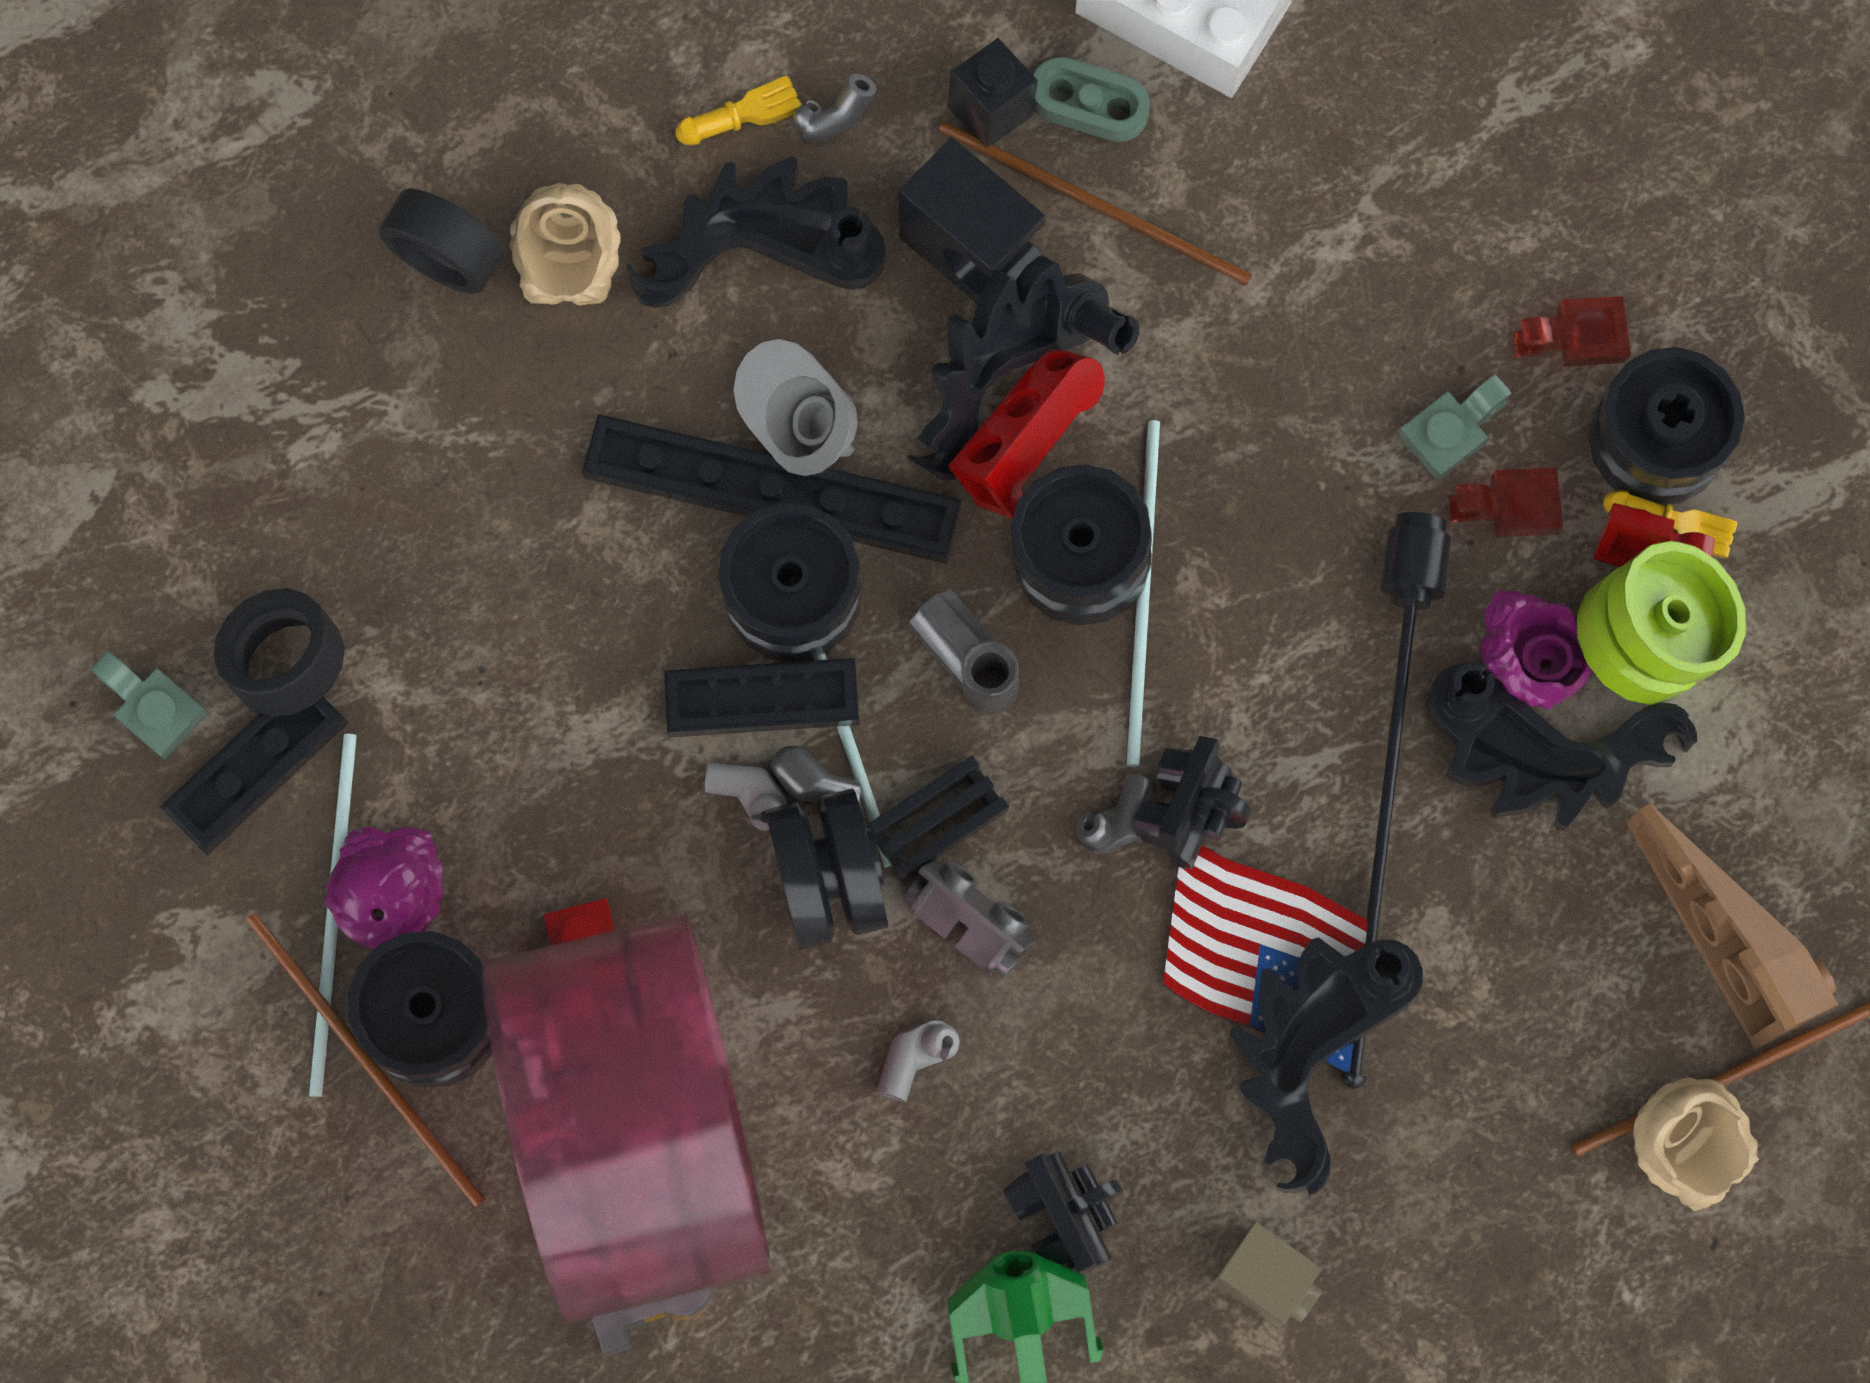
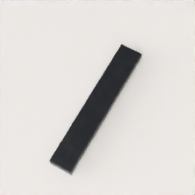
M600 414L597 416L582 469L584 479L748 517L756 510L778 503L808 504L833 516L848 532L853 542L945 564L948 561L962 505V499L830 468L809 476L790 473L777 463L771 454Z

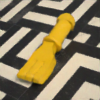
M783 76L748 91L742 100L734 104L731 101H727L720 108L692 118L691 116L684 118L676 127V138L685 145L700 144V141L731 129L738 131L741 128V123L751 122L759 126L776 123L792 116L802 103L797 98L798 95L795 89L792 88L793 85L789 76Z
M1621 489L1611 491L1603 499V506L1608 514L1614 502L1675 520L1673 528L1675 533L1699 532L1709 535L1715 539L1712 556L1728 558L1729 545L1732 544L1734 538L1732 534L1736 531L1737 521L1696 509L1685 512L1673 511L1671 504L1661 505L1631 495L1629 491Z

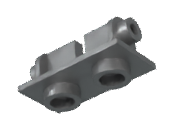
M937 859L922 866L918 872L929 882L926 884L918 878L907 890L903 898L912 905L909 911L944 939L950 935L959 921H961L968 927V930L955 947L981 967L988 975L996 972L1001 977L1006 978L1020 960L1012 952V949L1014 948L1021 953L1038 939L1026 929L1029 925L1028 920L1011 905L1003 901H997L994 904L976 890L978 881L959 864L952 861H947L944 864Z

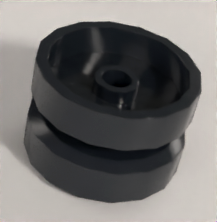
M1679 347L1649 350L1624 365L1609 385L1603 399L1597 406L1589 432L1592 460L1606 483L1615 490H1627L1631 495L1661 505L1682 503L1706 489L1739 444L1745 420L1741 393L1727 371L1702 353Z
M1087 464L1060 467L1035 480L1018 500L1010 526L1016 578L1033 606L1051 619L1074 625L1105 622L1129 609L1145 589L1152 564V533L1149 512L1146 504L1132 484L1112 470Z
M778 503L754 511L739 523L731 532L721 551L719 583L723 601L732 628L750 648L772 659L802 661L827 653L848 635L860 611V561L851 536L833 516L808 504ZM787 578H799L797 584L793 586L785 585Z
M854 788L821 797L818 811L824 838L813 840L806 811L797 802L765 810L799 950L832 941L835 927L828 900L840 898L847 927L856 936L888 928V920L880 888L885 886L871 828L865 827Z
M434 931L407 932L379 944L358 966L348 992L349 1023L359 1046L395 1079L421 1088L450 1086L475 1074L494 1054L504 1028L503 998L490 971L485 967L481 959L460 940ZM430 999L435 1001V1009L431 1015L425 1018L415 1016L416 1013L425 1012L422 1005L424 1002Z

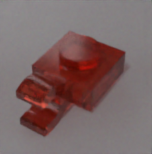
M1623 296L1562 300L1556 308L1557 318L1532 317L1522 319L1520 322L1521 330L1514 331L1513 333L1516 357L1540 356L1562 349L1564 367L1625 363L1631 356Z
M1557 468L1495 470L1490 477L1491 488L1483 484L1456 485V495L1448 497L1451 522L1494 519L1496 537L1558 535L1563 529Z

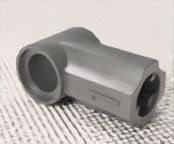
M951 588L943 593H937L924 603L914 617L909 620L908 626L962 688L967 703L977 712L988 715L999 714L1009 709L1016 701L1019 692L1018 660L1013 651L1004 644L998 643ZM985 668H996L1006 674L1007 680L997 688L988 689L978 685L974 681V677Z

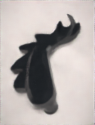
M792 156L767 167L745 189L741 190L738 188L736 165L733 162L725 163L718 177L710 204H706L694 194L686 197L683 208L682 233L675 241L642 248L643 260L646 262L651 261L656 265L655 274L648 279H643L633 270L630 264L626 266L631 287L637 297H639L638 301L652 308L665 307L679 301L685 294L691 291L706 265L724 250L738 247L752 250L837 287L853 290L870 285L883 272L886 261L884 238L878 229L870 224L867 214L863 213L861 217H858V208L847 207L848 181L844 178L823 177L811 181L795 191L794 186L798 176L797 158Z
M1044 255L1036 257L1026 265L1016 281L1007 274L995 270L980 295L972 324L956 314L948 318L947 336L951 361L950 363H936L931 369L933 381L943 404L941 411L925 426L918 436V440L930 448H935L938 444V451L924 457L909 455L908 459L940 480L949 481L956 479V476L948 466L979 430L978 412L982 398L987 389L999 376L1038 361L1049 350L1055 348L1067 350L1081 345L1090 339L1103 345L1115 355H1119V352L1125 354L1137 342L1140 329L1138 321L1130 315H1125L1109 306L1108 292L1102 284L1080 273L1063 276L1059 264Z
M1467 662L1447 667L1437 675L1427 693L1426 707L1430 719L1456 745L1446 773L1448 779L1465 786H1485L1499 780L1502 781L1501 792L1491 808V815L1494 818L1523 814L1551 798H1556L1558 808L1554 826L1557 830L1564 831L1579 814L1592 795V792L1604 808L1612 807L1621 797L1629 770L1634 766L1671 767L1675 763L1676 758L1665 751L1663 746L1665 737L1676 735L1682 744L1684 752H1688L1697 742V731L1694 723L1688 718L1690 715L1685 709L1677 704L1662 702L1648 705L1639 712H1636L1614 733L1592 743H1575L1562 735L1524 702L1509 694L1506 688L1494 679L1492 672L1488 674L1485 671L1487 666L1478 662Z
M1319 937L1312 939L1300 957L1297 969V990L1285 985L1272 970L1267 968L1262 970L1258 999L1266 1036L1264 1038L1255 1037L1240 1027L1232 1028L1230 1033L1232 1041L1252 1068L1261 1075L1244 1080L1240 1084L1241 1093L1246 1100L1271 1117L1275 1126L1274 1138L1268 1146L1264 1162L1267 1166H1271L1279 1159H1287L1296 1168L1295 1178L1290 1183H1277V1190L1280 1192L1298 1193L1307 1189L1308 1195L1311 1196L1318 1193L1325 1186L1330 1175V1153L1322 1131L1312 1113L1308 1084L1312 1072L1324 1061L1407 1009L1420 993L1423 985V967L1417 954L1407 945L1396 940H1378L1345 957Z

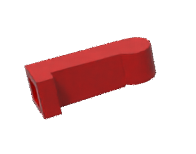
M1055 348L1047 351L1035 365L1033 364L948 466L978 507L1013 519L1017 502L1024 494L1021 487L1080 411L1090 410L1098 403L1102 396L1105 376L1101 364L1093 358Z

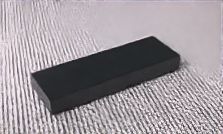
M324 697L316 704L295 714L268 716L260 713L168 798L160 808L208 856L334 738L348 722Z

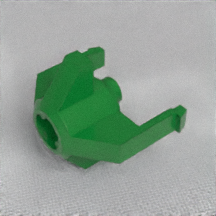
M1016 1250L994 1256L947 1299L957 1361L956 1363H951V1369L957 1383H969L962 1339L991 1333L1007 1341L1014 1342L1021 1383H1047L1040 1335L1046 1332L1053 1322L1080 1317L1083 1319L1090 1363L1101 1361L1104 1349L1101 1337H1095L1090 1294L1085 1275L1045 1259L1034 1252Z

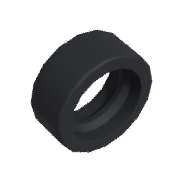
M409 188L401 191L379 228L381 240L405 263L442 285L468 294L482 292L504 254L503 244L482 222L449 201L423 190Z
M283 588L265 590L238 605L226 617L216 635L213 658L221 679L252 711L268 716L295 714L316 704L333 687L343 668L345 646L338 627L317 602L306 593ZM300 625L306 626L311 630L310 643L304 655L290 670L274 678L256 680L248 675L251 657L257 646L270 634L285 627Z

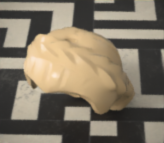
M558 183L536 189L524 201L517 213V217L510 224L512 238L509 247L512 252V261L520 274V287L523 290L524 298L530 303L551 305L562 301H571L576 305L602 303L607 299V294L611 288V278L619 266L618 248L621 237L617 229L615 213L609 206L603 203L601 197L596 192L587 190L580 184L566 185Z
M1690 1077L1681 1078L1673 1083H1667L1656 1093L1652 1094L1648 1102L1638 1111L1633 1130L1638 1166L1647 1173L1651 1183L1659 1186L1662 1191L1677 1196L1683 1205L1690 1207L1693 1211L1702 1210L1711 1204L1720 1202L1725 1197L1726 1192H1729L1731 1185L1740 1183L1759 1160L1757 1156L1758 1143L1750 1134L1749 1118L1740 1109L1737 1098L1729 1091H1726L1724 1085L1714 1080H1697Z

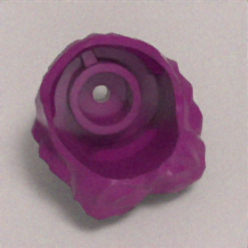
M1503 590L1494 593L1491 604L1486 607L1484 614L1487 633L1479 646V652L1482 656L1481 662L1487 666L1486 670L1492 672L1494 678L1501 681L1509 694L1531 707L1540 706L1549 710L1555 704L1562 703L1564 700L1575 695L1576 692L1586 685L1587 680L1592 675V670L1587 665L1578 642L1577 618L1572 610L1566 605L1546 603L1541 597H1534L1531 594L1523 595L1517 591L1508 592ZM1547 663L1551 666V669L1543 670L1540 665Z
M407 826L386 833L377 828L363 827L362 829L351 830L347 834L344 844L340 849V859L332 870L330 879L326 884L327 896L325 905L332 912L337 926L350 939L374 950L379 944L403 933L425 932L429 928L432 920L440 912L439 903L444 889L441 883L443 867L436 857L437 847L433 842L432 835L427 830ZM381 909L384 912V916L377 917L373 910Z

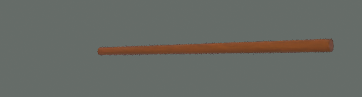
M943 121L939 127V132L949 137L952 136L955 140L1245 285L1248 284L1252 277L1251 273L994 145L986 148L974 135L946 121Z
M253 913L250 915L246 922L475 1208L482 1204L485 1198L374 1059L359 1046L354 1034L258 914Z
M1870 1001L1709 1079L1726 1086L1870 1016ZM1638 1113L1572 1144L1571 1149L1574 1155L1578 1157L1634 1130Z

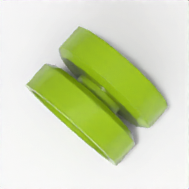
M1675 541L1648 546L1622 567H1618L1602 578L1585 593L1577 612V639L1587 665L1604 686L1626 700L1648 705L1673 700L1689 690L1697 682L1703 681L1723 669L1739 654L1746 636L1745 606L1734 580L1713 557L1696 546Z

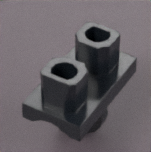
M1199 736L1193 750L1165 748L1158 765L1157 779L1163 790L1175 792L1172 801L1168 804L1147 799L1145 802H1142L1134 820V826L1141 840L1157 847L1165 848L1174 866L1192 870L1206 837L1212 840H1219L1224 828H1243L1251 814L1248 804L1238 796L1242 782L1232 777L1231 768L1218 757L1217 751L1220 745L1215 738Z
M1060 1152L1048 1156L1041 1154L1026 1162L1025 1165L1028 1171L1004 1189V1194L1013 1213L1019 1220L1028 1219L1047 1209L1057 1229V1232L1032 1244L1033 1252L1071 1270L1076 1269L1077 1272L1096 1268L1111 1260L1112 1257L1099 1231L1103 1232L1118 1224L1107 1201L1123 1192L1118 1180L1115 1179L1099 1186L1089 1164L1081 1166L1070 1173Z

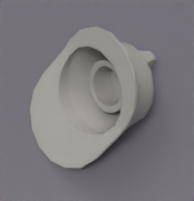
M776 339L762 342L746 354L737 369L733 389L737 410L746 426L785 470L802 476L821 473L835 463L839 457L850 456L856 450L852 443L858 427L856 407L850 395L840 388L837 382L810 352L798 343Z

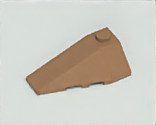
M1648 804L1640 808L1626 822L1754 1049L1806 1024L1838 1005L1833 996V993L1836 992V985L1826 965L1819 958L1812 959L1806 947L1654 806Z

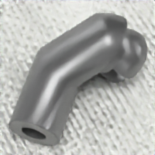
M856 73L852 74L847 79L833 105L823 111L817 102L807 101L806 105L802 104L793 114L792 124L803 133L802 139L811 143H823L857 126L876 93V86L867 76Z
M799 746L782 747L771 760V776L796 799L819 804L823 795L854 788L859 802L861 795L860 782L829 774L804 748Z

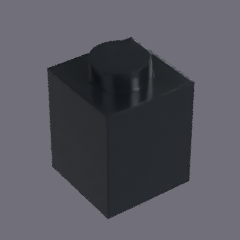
M997 38L951 71L947 107L971 134L987 148L1032 117L1038 80L1009 48Z

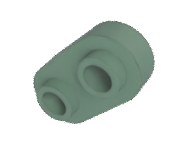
M1056 57L1045 61L1033 74L1038 80L1034 109L1047 121L1113 142L1129 141L1137 137L1147 125L1150 98L1144 86L1133 78L1066 57ZM1063 89L1070 93L1071 98L1067 101L1059 102L1054 100L1050 94L1055 90ZM1113 108H1122L1128 112L1129 116L1123 120H1115L1109 116L1108 111Z

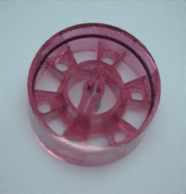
M681 913L485 961L483 966V986L486 1014L511 1145L543 1266L558 1308L566 1323L572 1324L772 1274L770 1251L740 1113L708 982L688 913Z

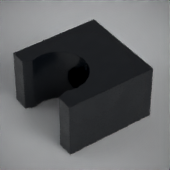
M952 136L898 191L900 239L976 304H978L980 295L995 270L1007 274L1016 281L1026 265L1036 257L1042 256V253L1029 240L1045 224L1046 215Z

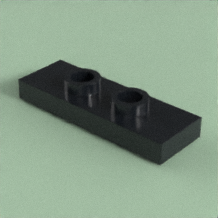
M855 658L664 670L666 722L669 738L859 725Z

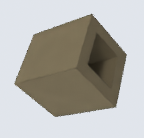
M1255 1222L1213 1282L1279 1329L1286 1324L1290 1316L1301 1323L1323 1292L1321 1288L1313 1283L1323 1268L1258 1222Z

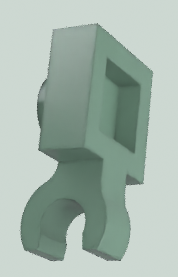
M1496 375L1479 386L1461 405L1449 392H1446L1400 429L1398 437L1436 481L1439 482L1486 445L1489 437L1479 426L1501 411L1507 405L1506 399L1512 393Z
M107 651L90 669L105 685L125 701L113 716L163 760H166L208 715V712L158 668L143 682L126 665Z

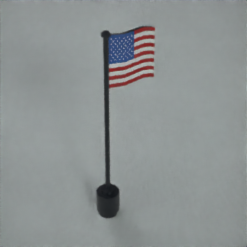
M1423 512L1400 513L1396 516L1395 527L1390 528L1387 535L1381 590L1393 596L1392 603L1404 608L1367 919L1307 886L1228 860L1202 845L1192 870L1178 868L1163 985L1178 997L1211 1015L1266 1033L1258 999L1262 970L1266 968L1272 970L1285 985L1297 990V969L1300 957L1312 939L1319 937L1345 957L1377 941L1417 609L1430 608L1432 600L1442 599L1445 595L1451 536L1446 533L1447 521L1440 516ZM1365 1036L1324 1061L1344 1072L1341 1074L1342 1082L1345 1086L1352 1089L1362 1087L1367 1080L1366 1076L1361 1075Z

